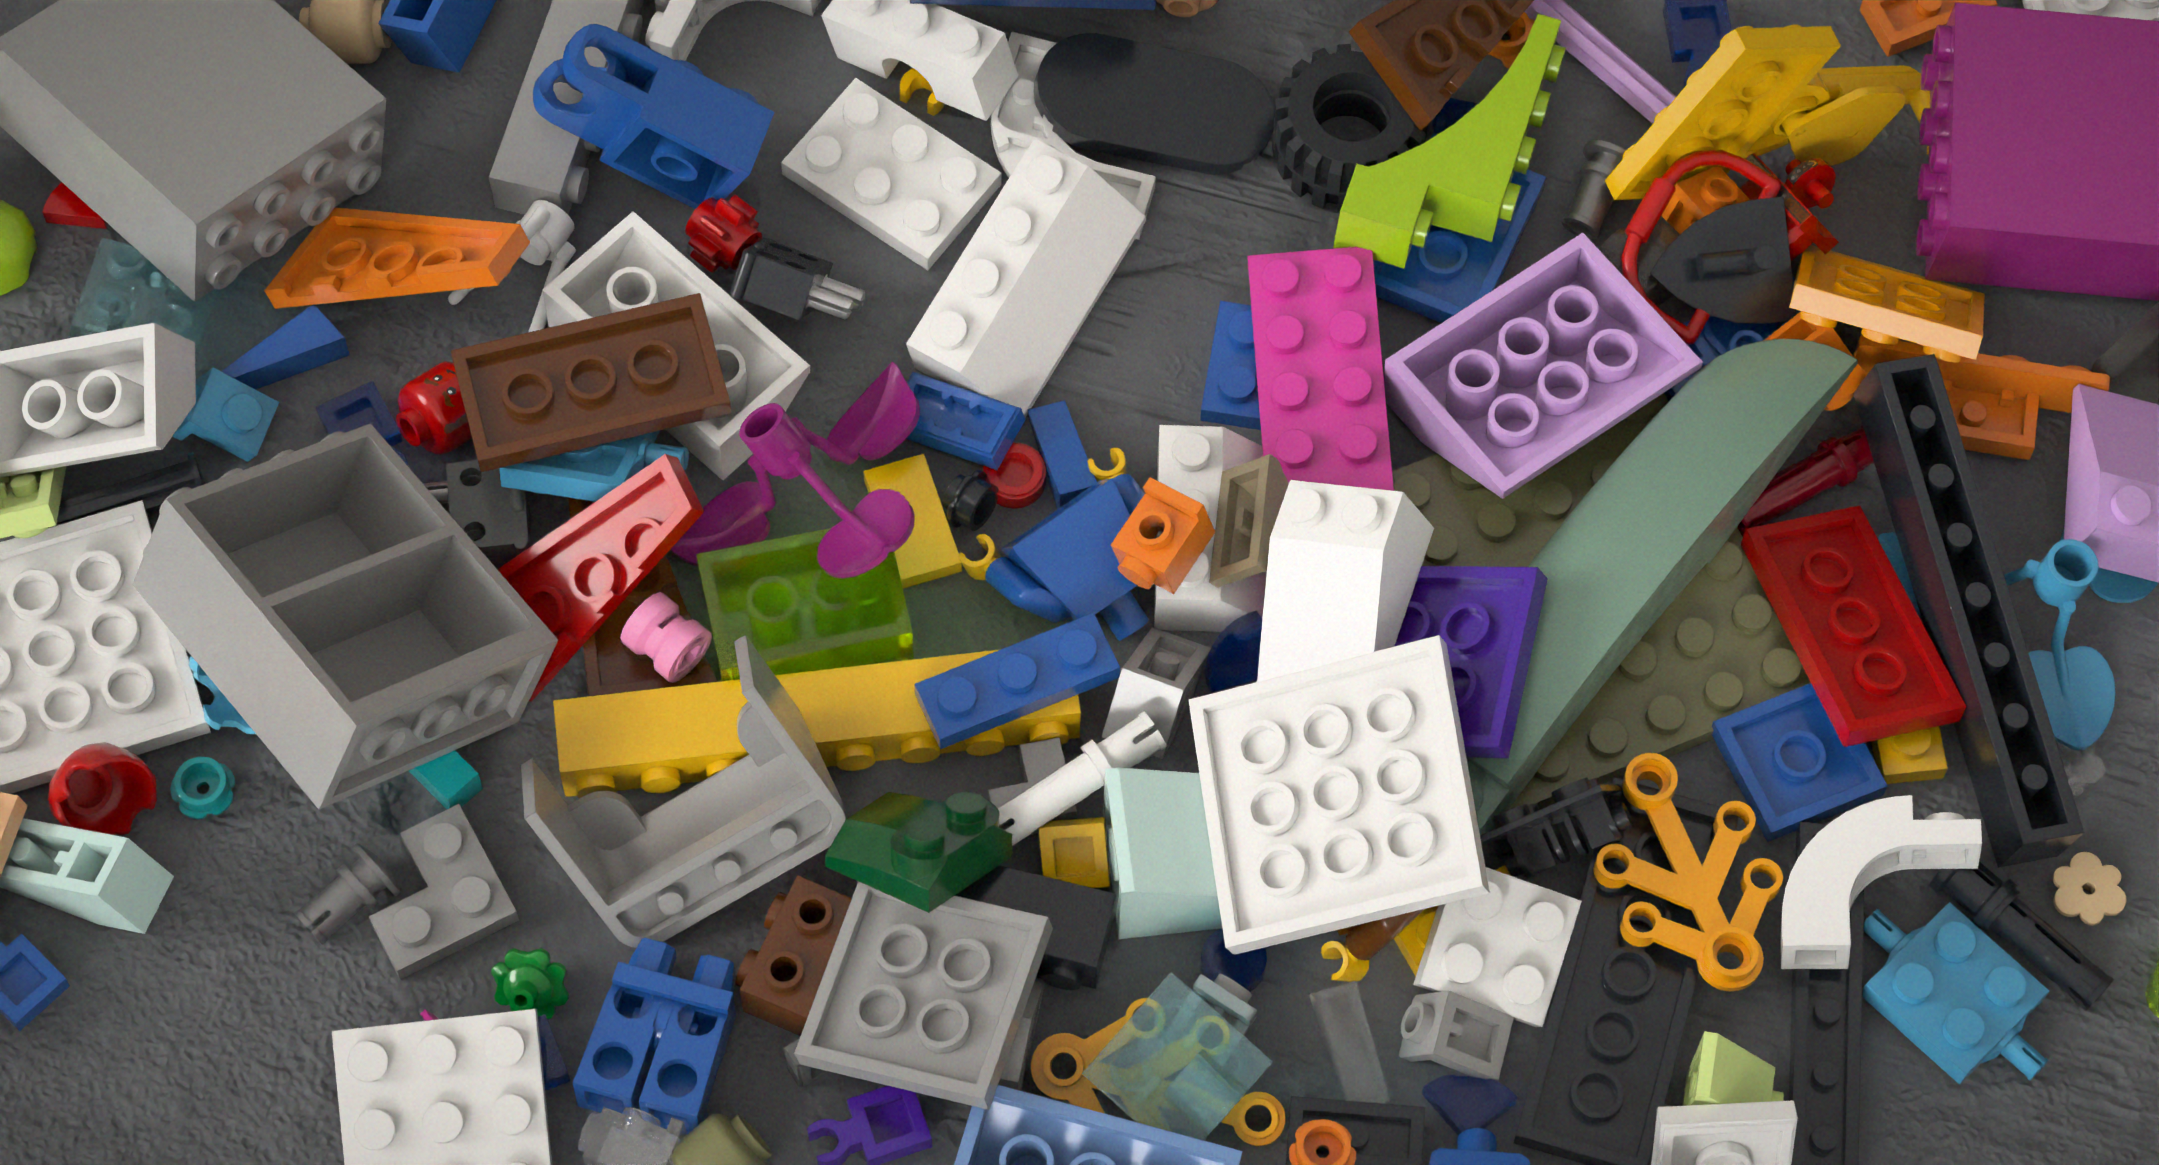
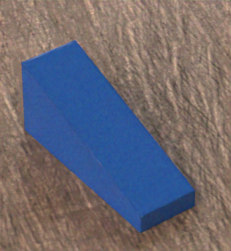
M311 305L221 372L256 390L350 356L345 337L315 305Z
M1065 400L1028 409L1027 414L1039 453L1046 465V476L1057 509L1097 482L1095 476L1088 468V458Z

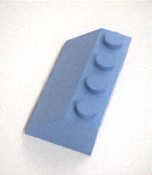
M998 1085L989 1110L975 1106L971 1107L954 1165H1240L1243 1151Z

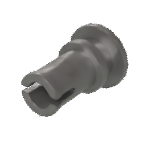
M1602 140L1586 142L1583 154L1588 161L1583 163L1579 171L1582 181L1567 214H1565L1562 220V225L1569 232L1577 236L1584 233L1589 239L1597 238L1600 233V227L1613 202V197L1605 179L1622 161V155L1626 149Z
M358 843L352 848L360 858L349 868L343 863L336 869L340 876L301 910L298 909L294 913L308 927L326 910L330 911L328 916L310 930L322 945L365 905L372 909L379 902L374 897L386 887L395 896L400 893L398 884L386 865L374 853Z

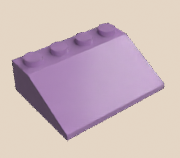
M1581 233L1385 359V398L1388 406L1420 442L1503 499L1701 369L1703 361L1584 233Z
M2078 384L2073 388L2064 540L2074 539L2087 544L2094 551L2098 559L2099 568L2159 583V405Z

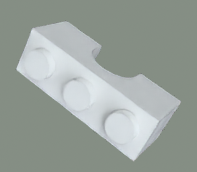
M832 0L821 15L838 59L886 79L898 62L902 61L924 76L931 85L937 101L985 121L988 120L1019 76L1004 32L936 4H910V0Z

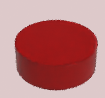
M1012 443L998 470L986 466L983 467V472L987 476L985 480L994 484L999 489L997 504L1006 508L1018 509L1033 504L1040 498L1046 486V465L1044 459L1037 450L1023 443Z

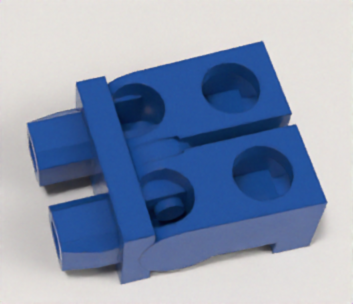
M642 938L629 964L619 961L617 963L612 978L613 984L606 995L573 1080L577 1106L635 1122L640 1108L644 1125L684 1136L703 1122L708 1116L707 1106L726 1050L729 1034H731L736 1019L733 993L735 981L734 963L731 960L712 955L700 956L693 980L671 976L677 958L675 948L664 942Z

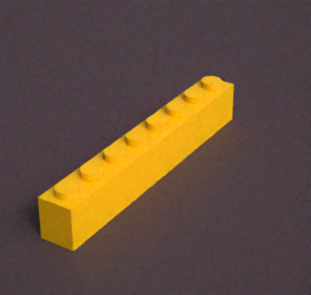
M998 650L775 675L800 710L826 767L837 766L841 770L857 771L869 768L876 761L902 758L907 763H925L938 758L942 753L966 751L970 755L986 756L1000 752L1005 746L1027 744L1058 737L1060 738L1061 745H1063L1069 739L1080 738L1081 711L1079 697L1075 695L943 749L939 748L915 696L914 684ZM740 679L553 700L559 771L565 797L577 796L581 798L596 791L616 793V791L639 788L649 793H666L679 788L682 783L704 781L748 756L749 754L742 746L737 732L738 714L748 702L742 693Z

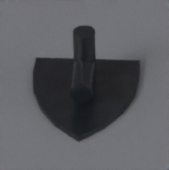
M1784 197L1756 199L1725 206L1695 221L1668 245L1649 274L1676 299L1694 309H1702L1712 317L1733 323L1769 324L1788 322L1797 313L1796 309L1789 308L1794 286Z

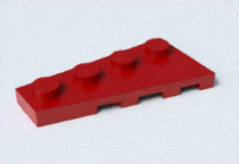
M664 454L497 569L558 639L551 657L532 693L530 702L535 699L704 513L701 503L677 457Z

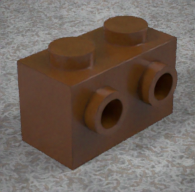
M798 875L788 895L779 892L775 896L764 922V928L768 929L769 932L759 951L751 948L747 952L736 976L735 985L741 987L740 994L743 1012L801 1036L852 898Z

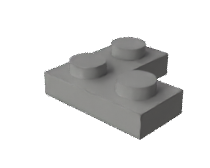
M459 804L400 833L402 841L427 888L369 916L371 925L400 980L519 921L514 905Z

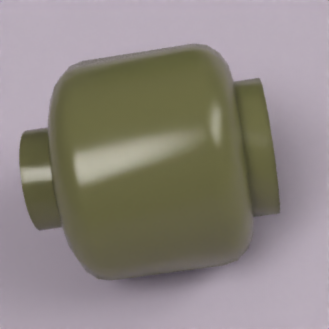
M723 1114L708 1116L676 1143L671 1151L673 1165H768L766 1160L773 1155L761 1135L740 1114H737L732 1119Z

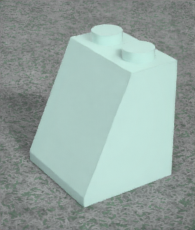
M1119 767L1105 769L1103 817H1105L1112 893L1116 894L1115 916L1118 939L1221 929L1222 921L1200 774Z

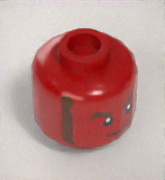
M445 361L439 363L401 387L397 399L400 413L396 415V423L400 433L408 443L415 447L421 445L429 452L443 455L472 439L452 362Z

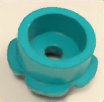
M195 757L184 762L177 770L170 787L171 796L175 802H179L181 813L189 818L204 819L207 817V814L211 813L213 815H220L229 808L234 799L231 788L235 786V778L232 771L225 764L209 757ZM201 785H208L210 787L206 794L198 793V788Z

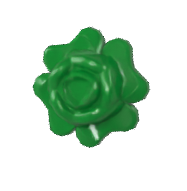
M516 948L510 949L505 955V962L495 964L491 971L497 984L494 995L495 1001L499 1005H509L511 1011L537 1009L538 1017L546 1020L551 1019L556 1012V1006L565 1005L569 999V993L564 985V977L567 972L566 967L558 962L551 963L549 952L543 948L531 952L521 951Z

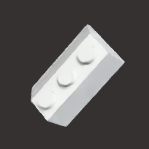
M156 323L0 351V478L163 449L196 404L195 342Z
M1160 425L1157 481L1202 503L1215 529L1222 472L1263 457V449L1261 445L1225 427ZM1159 531L1156 535V538L1159 537L1163 532ZM1214 534L1175 594L1155 585L1154 628L1170 631L1262 633L1267 571L1219 588L1209 583Z

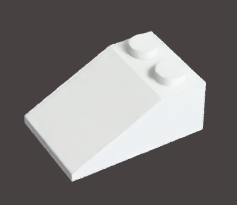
M1290 480L1270 536L1257 682L1395 646L1434 527L1404 492Z

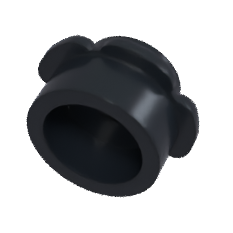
M976 470L972 475L964 476L960 474L949 484L942 504L947 509L948 522L954 527L958 528L963 525L972 531H976L987 522L994 511L998 501L997 493L999 489L994 484L985 480L987 477L985 472Z

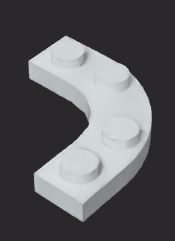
M1011 32L1008 44L1019 76L991 114V135L994 149L1008 178L1035 137L1088 165L1140 212L1147 216L1155 190L1156 176L1096 162L1074 152L1063 139L1052 131L1053 125L1046 119L1045 115H1043V118L1041 117L1035 106L1033 90L1035 78L1044 56L1057 43ZM1143 227L1135 239H1140Z

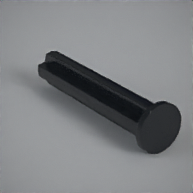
M194 452L187 454V461L60 501L56 526L141 500L143 501L146 513L160 509L164 500L176 490L184 487L193 489L205 484Z

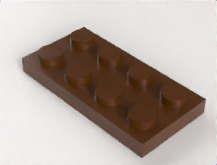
M700 293L451 350L480 472L731 414L729 395Z

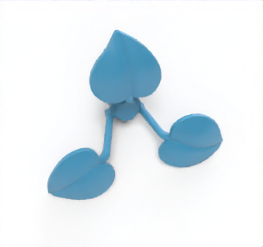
M2063 530L2059 542L2052 546L2041 563L2032 559L2028 560L2024 567L2004 574L2007 586L2026 578L2033 579V586L2039 598L2059 609L2051 639L2052 652L2035 650L2028 654L2055 740L2073 750H2086L2100 738L2108 726L2115 704L2116 691L2111 668L2097 650L2088 646H2078L2064 651V638L2070 617L2076 610L2075 602L2081 597L2087 587L2090 586L2096 595L2107 601L2132 603L2148 596L2158 585V582L2099 568L2098 559L2094 551L2081 541L2074 539L2064 540ZM1882 533L1879 535L1878 540L1918 616L1922 619L1896 533Z

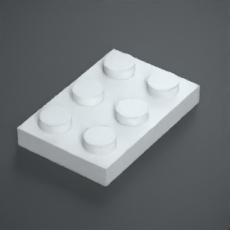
M857 78L851 82L781 162L782 175L927 271L1001 186L1000 171Z

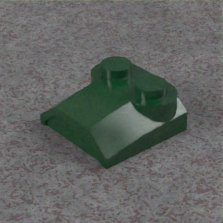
M887 792L845 820L825 855V867L930 913L1012 857V833L999 828L1000 814L998 808L976 793L960 792L951 795L942 802H936L913 795Z

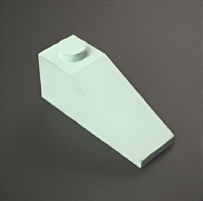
M23 818L1 874L0 887L98 925L145 934L174 876L129 838Z

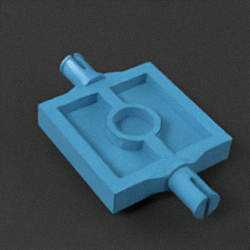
M656 431L499 468L501 487L596 502L664 454L677 457L685 471L689 460V450L687 447L654 443L660 432Z
M1950 902L1926 926L1915 929L1909 934L1904 933L1879 908L1865 920L1864 932L1889 955L1883 968L1865 984L1862 989V997L1959 1085L1981 1063L1992 1060L2000 1054L2022 1072L2029 1081L2048 1063L2049 1060L2034 1049L2019 1033L2023 1028L2025 1019L2043 1002L2049 990Z

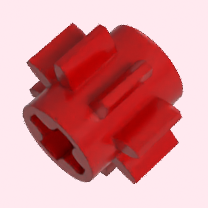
M735 194L728 202L723 198L717 200L714 197L704 200L694 210L685 228L686 235L691 238L688 244L694 248L690 257L711 273H714L719 266L725 270L729 267L737 270L743 250L762 239V233L757 230L759 223L754 220L758 211Z

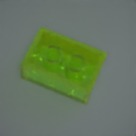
M831 528L696 554L720 680L740 679L734 641L744 635L748 637L774 675L913 660V632L895 552H889L883 562L869 571L842 579L827 574L819 565L817 559L819 544Z

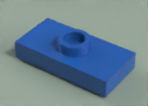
M912 372L907 383L919 401L920 416L915 428L906 439L998 470L1026 420L1022 409Z

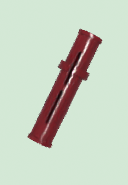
M1863 425L1839 439L1836 437L1827 438L1819 443L1817 451L1810 454V456L1776 473L1737 526L1742 537L1747 528L1762 526L1814 498V496L1826 489H1830L1835 485L1845 487L1857 479L1858 472L1874 463Z

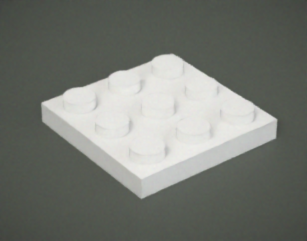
M537 1009L332 1031L344 1165H552Z

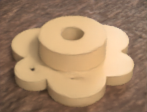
M2090 852L2077 853L2071 859L2069 867L2061 866L2053 874V883L2059 888L2053 898L2056 910L2067 917L2079 915L2085 924L2091 926L2099 924L2104 915L2115 916L2124 909L2127 901L2125 892L2117 886L2121 881L2120 871L2113 865L2102 866L2100 859ZM2083 889L2090 891L2091 894H2086Z

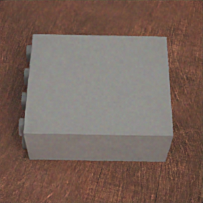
M59 0L0 37V126L194 302L214 289L219 290L227 287L236 279L240 271L261 257L266 258L274 255L284 246L287 239L308 225L315 226L320 224L330 215L334 207L354 194H364L381 177L386 98L274 0Z
M371 423L346 433L342 431L334 432L316 444L297 451L291 449L282 451L267 462L245 470L236 468L228 471L218 480L193 489L184 487L170 494L160 507V515L150 541L143 550V559L133 582L135 589L318 809L329 806L518 723L558 642L553 633Z

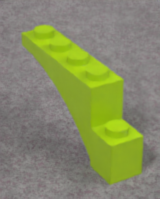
M1538 14L1525 45L1507 73L1479 104L1455 124L1425 143L1387 161L1370 167L1356 164L1340 210L1333 248L1359 247L1371 250L1373 260L1405 268L1412 245L1424 248L1431 224L1492 242L1499 218L1511 222L1521 190V185L1511 183L1514 172L1526 175L1532 158L1536 139L1526 136L1529 126L1541 128L1546 115L1551 93L1541 90L1544 80L1556 83L1566 51V47L1555 44L1561 20Z

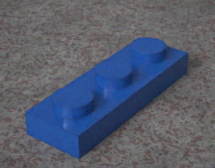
M1092 613L915 683V696L939 748L943 749L1118 679L1120 677V666L1095 614Z

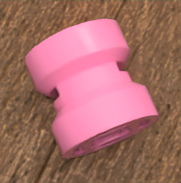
M658 592L647 598L627 620L620 638L621 642L635 654L648 655L653 660L654 670L667 681L674 683L686 676L699 663L710 646L712 633L696 620H685L679 615L678 605L664 593Z

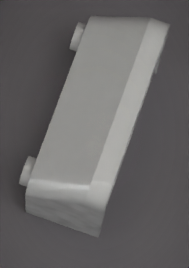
M746 635L734 642L743 695L748 700L738 714L737 732L742 746L749 755L640 817L625 797L611 791L592 792L567 805L533 759L521 764L524 819L620 942L630 947L637 948L642 938L664 942L829 848L846 820L842 799L800 710Z

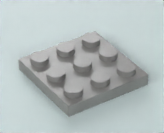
M858 881L794 1052L799 1064L989 1110L1053 930L1049 918L958 896H953L928 913Z

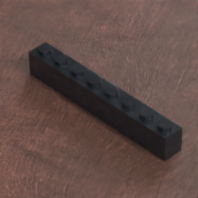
M1931 354L1877 363L1853 395L1924 627L1967 706L1960 722H1955L1954 726L1997 866L2000 868L2057 857L2085 832L1936 356Z

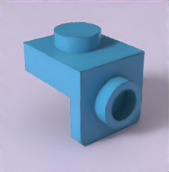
M211 368L196 379V404L172 437L182 441L193 433L249 462L257 456L279 402L229 375Z

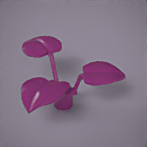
M891 362L840 418L827 439L805 428L797 417L791 419L779 404L770 403L754 410L742 423L739 436L754 454L748 459V464L755 471L758 483L750 481L738 483L712 499L703 507L704 513L670 550L683 561L700 568L718 569L739 562L753 552L769 534L771 525L765 514L776 505L769 474L780 476L786 480L793 479L801 474L842 519L841 522L833 526L824 535L818 547L817 559L825 572L835 578H850L865 573L883 562L889 552L896 551L910 537L915 523V514L912 506L897 491L877 489L866 495L855 509L850 511L810 467L812 460L810 447L813 445L824 451L833 461L851 465L859 456L866 460H876L899 446L911 434L920 416L919 401L899 367L894 362Z

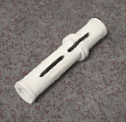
M1143 711L1138 714L1137 718L1098 744L1093 740L1081 746L1083 754L999 807V828L1010 821L1014 823L1005 830L1012 833V846L1104 786L1105 769L1131 768L1158 750L1166 748L1167 745L1158 730L1137 744L1132 742L1153 728L1154 723L1150 717Z

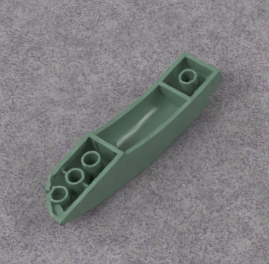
M1773 339L1746 344L1713 359L1697 371L1646 425L1527 567H1538L1548 580L1509 759L1466 757L1480 836L1494 830L1491 818L1507 811L1554 747L1625 657L1706 563L1710 564L1858 364L1856 358L1828 345L1813 341Z

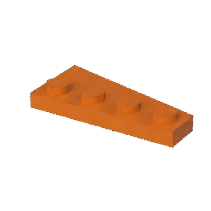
M334 207L330 215L323 222L315 225L264 292L273 307L279 309L498 286L504 277L510 273L512 266L530 244V241L520 224Z

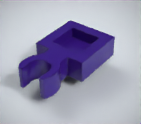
M885 1086L847 1099L850 1119L844 1121L822 1119L812 1123L807 1128L809 1142L822 1136L833 1137L838 1142L837 1147L832 1152L816 1156L817 1165H841L849 1155L861 1150L864 1153L867 1165H880L932 1147V1137L916 1092L892 1086Z

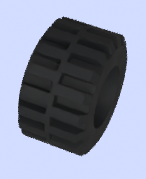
M1351 44L1337 45L1336 53L1329 54L1325 48L1312 52L1311 64L1301 59L1292 67V77L1284 78L1280 85L1279 98L1276 99L1272 141L1273 158L1278 159L1277 170L1282 179L1292 178L1291 190L1300 198L1306 193L1313 195L1312 205L1322 209L1325 208L1327 202L1336 204L1337 212L1340 213L1356 164L1370 167L1425 143L1428 125L1421 131L1418 129L1363 51H1351ZM1353 116L1368 121L1380 131V134L1364 141H1344L1328 134L1320 124L1334 117Z

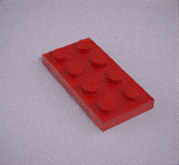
M1860 505L1746 529L1741 546L1843 747L1960 722L1967 706Z

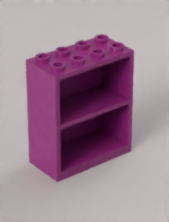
M1955 3L1947 24L1937 25L1933 41V54H1925L1921 69V90L1930 91V109H1923L1919 128L1920 145L1929 146L1928 164L1922 163L1918 178V200L1927 201V219L1920 220L1916 238L1917 256H1926L1925 279L2159 301V21Z

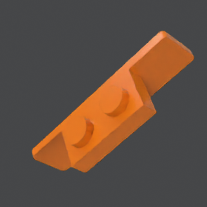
M1861 335L1853 357L1858 360V364L1867 375L1877 363L1925 356L1927 354L1923 352L1924 345L1899 339L1897 345H1887L1872 341ZM1978 353L1976 360L1961 356L1960 361L1956 363L1936 359L1964 449L2030 460L2035 448L2038 408L2072 413L2073 388L2078 384L2104 391L2109 390L2110 376L2107 374L2091 372L2087 368L2076 365L2059 367L2029 362L2025 358L2016 355L1998 357Z

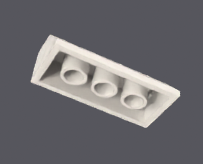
M1034 137L906 343L914 368L933 379L1019 407L1026 418L1028 409H1031L1145 224L1146 216L1088 165Z
M631 212L542 289L549 327L697 293L701 294L729 395L731 414L665 430L684 447H687L693 455L722 480L727 478L753 454L739 436L740 427L747 416L757 408L770 403L779 404L786 412L810 373V365L634 212Z

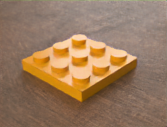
M1810 245L1802 252L1789 308L1800 310L1801 319L1818 326L1834 328L1837 326L1838 321L1862 328L1861 334L1872 341L1887 345H1897L1899 339L1924 345L1923 352L1927 355L1935 354L1936 359L1956 363L1960 361L1961 356L1976 360L1983 338L1985 294L1937 280H1926L1924 276L1831 250L1825 255L1818 247Z

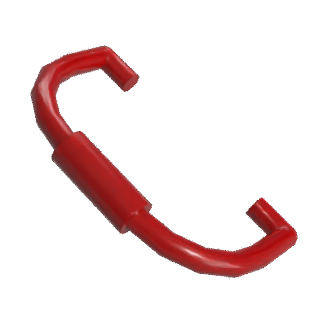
M1724 150L1695 151L1675 161L1661 178H1654L1625 230L1628 237L1621 256L1622 275L1688 345H1692L1697 341L1710 315L1702 309H1696L1686 326L1663 312L1644 292L1638 279L1637 256L1641 244L1647 243L1676 190L1674 187L1676 182L1683 174L1699 166L1720 165L1740 173L1763 188L1758 199L1775 198L1781 189V182L1776 177L1747 159Z

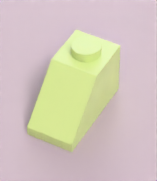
M1704 1031L1686 1074L1682 1106L1783 1101L1784 1094L1783 1092L1773 1091L1774 1066L1720 1034Z

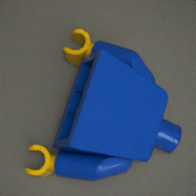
M1120 448L1110 449L1111 462L1115 468L1109 471L1097 468L1094 460L1089 458L1088 468L1095 476L1097 482L1003 546L1001 550L1006 557H1001L990 536L986 534L976 536L979 544L988 554L982 560L971 561L966 558L965 554L959 553V559L968 575L975 580H986L989 585L1016 607L1053 623L1065 620L1071 622L1099 612L1118 641L1143 627L1149 621V618L1130 591L1137 585L1119 572L1117 568L1119 562L1111 547V543L1145 494L1133 476L1126 474L1124 452Z

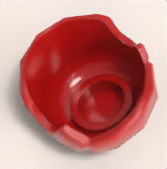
M106 742L84 745L64 760L50 781L48 801L51 814L62 826L110 835L129 834L132 821L136 815L144 809L153 810L157 802L156 776L142 759L129 750Z

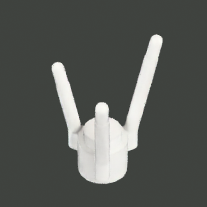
M536 200L521 221H517L516 224L521 225L530 241V244L520 257L534 265H542L546 260L552 261L544 285L545 288L564 271L565 266L576 252L575 247L567 241L575 226L570 216L557 205L545 200ZM474 288L454 290L448 297L449 303L457 305ZM543 291L528 332L545 328L547 315Z

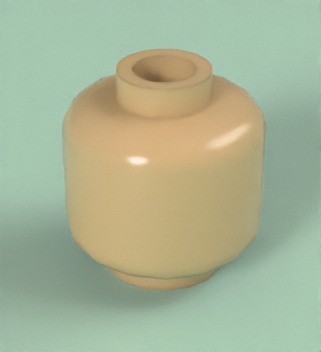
M311 0L310 7L302 8L300 11L299 23L346 64L373 63L380 56L382 49L389 48L392 43L391 38L378 24L389 3L388 0Z

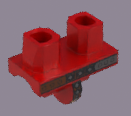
M1755 153L1745 158L1781 182V189L1776 197H1784L1791 261L1805 251L1812 243L1825 255L1839 243L1808 210L1816 205L1821 209H1825L1833 203L1834 196L1831 191L1835 185L1836 174L1826 161L1821 158H1812L1801 162L1799 159L1792 160L1786 166L1785 171L1788 177L1784 184ZM1747 180L1740 187L1750 200L1758 199L1763 190L1761 186L1751 180Z

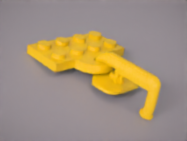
M1798 24L1775 28L1742 26L1730 31L1721 39L1720 47L1702 68L1689 76L1685 88L1669 106L1662 109L1655 116L1653 125L1641 139L1623 153L1622 161L1605 179V182L1614 200L1643 199L1654 178H1661L1675 161L1695 151L1724 150L1746 158L1753 153L1757 156L1766 154L1788 143L1794 158L1799 159L1801 162L1812 158H1821L1830 166L1837 165L1862 152L1898 114L1904 105L1910 104L1920 123L1923 109H1930V91L1921 90V73L1910 66L1822 68L1841 47L1831 26L1802 27ZM1927 146V155L1929 154V146ZM1720 165L1699 166L1683 174L1676 183L1714 166L1721 167L1726 174L1731 169Z

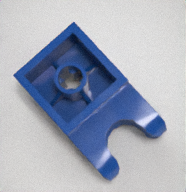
M589 24L577 31L567 43L563 59L556 60L539 75L533 88V103L538 114L548 122L603 149L599 161L694 209L710 197H714L717 200L720 198L725 199L750 175L775 113L758 104L756 98L750 93L737 88H727L704 76L702 71L694 64L684 60H673L607 26L599 24ZM591 46L598 48L608 62L607 68L589 65L584 55L585 48ZM554 83H567L571 88L583 94L582 99L579 103H562L557 99L553 91Z

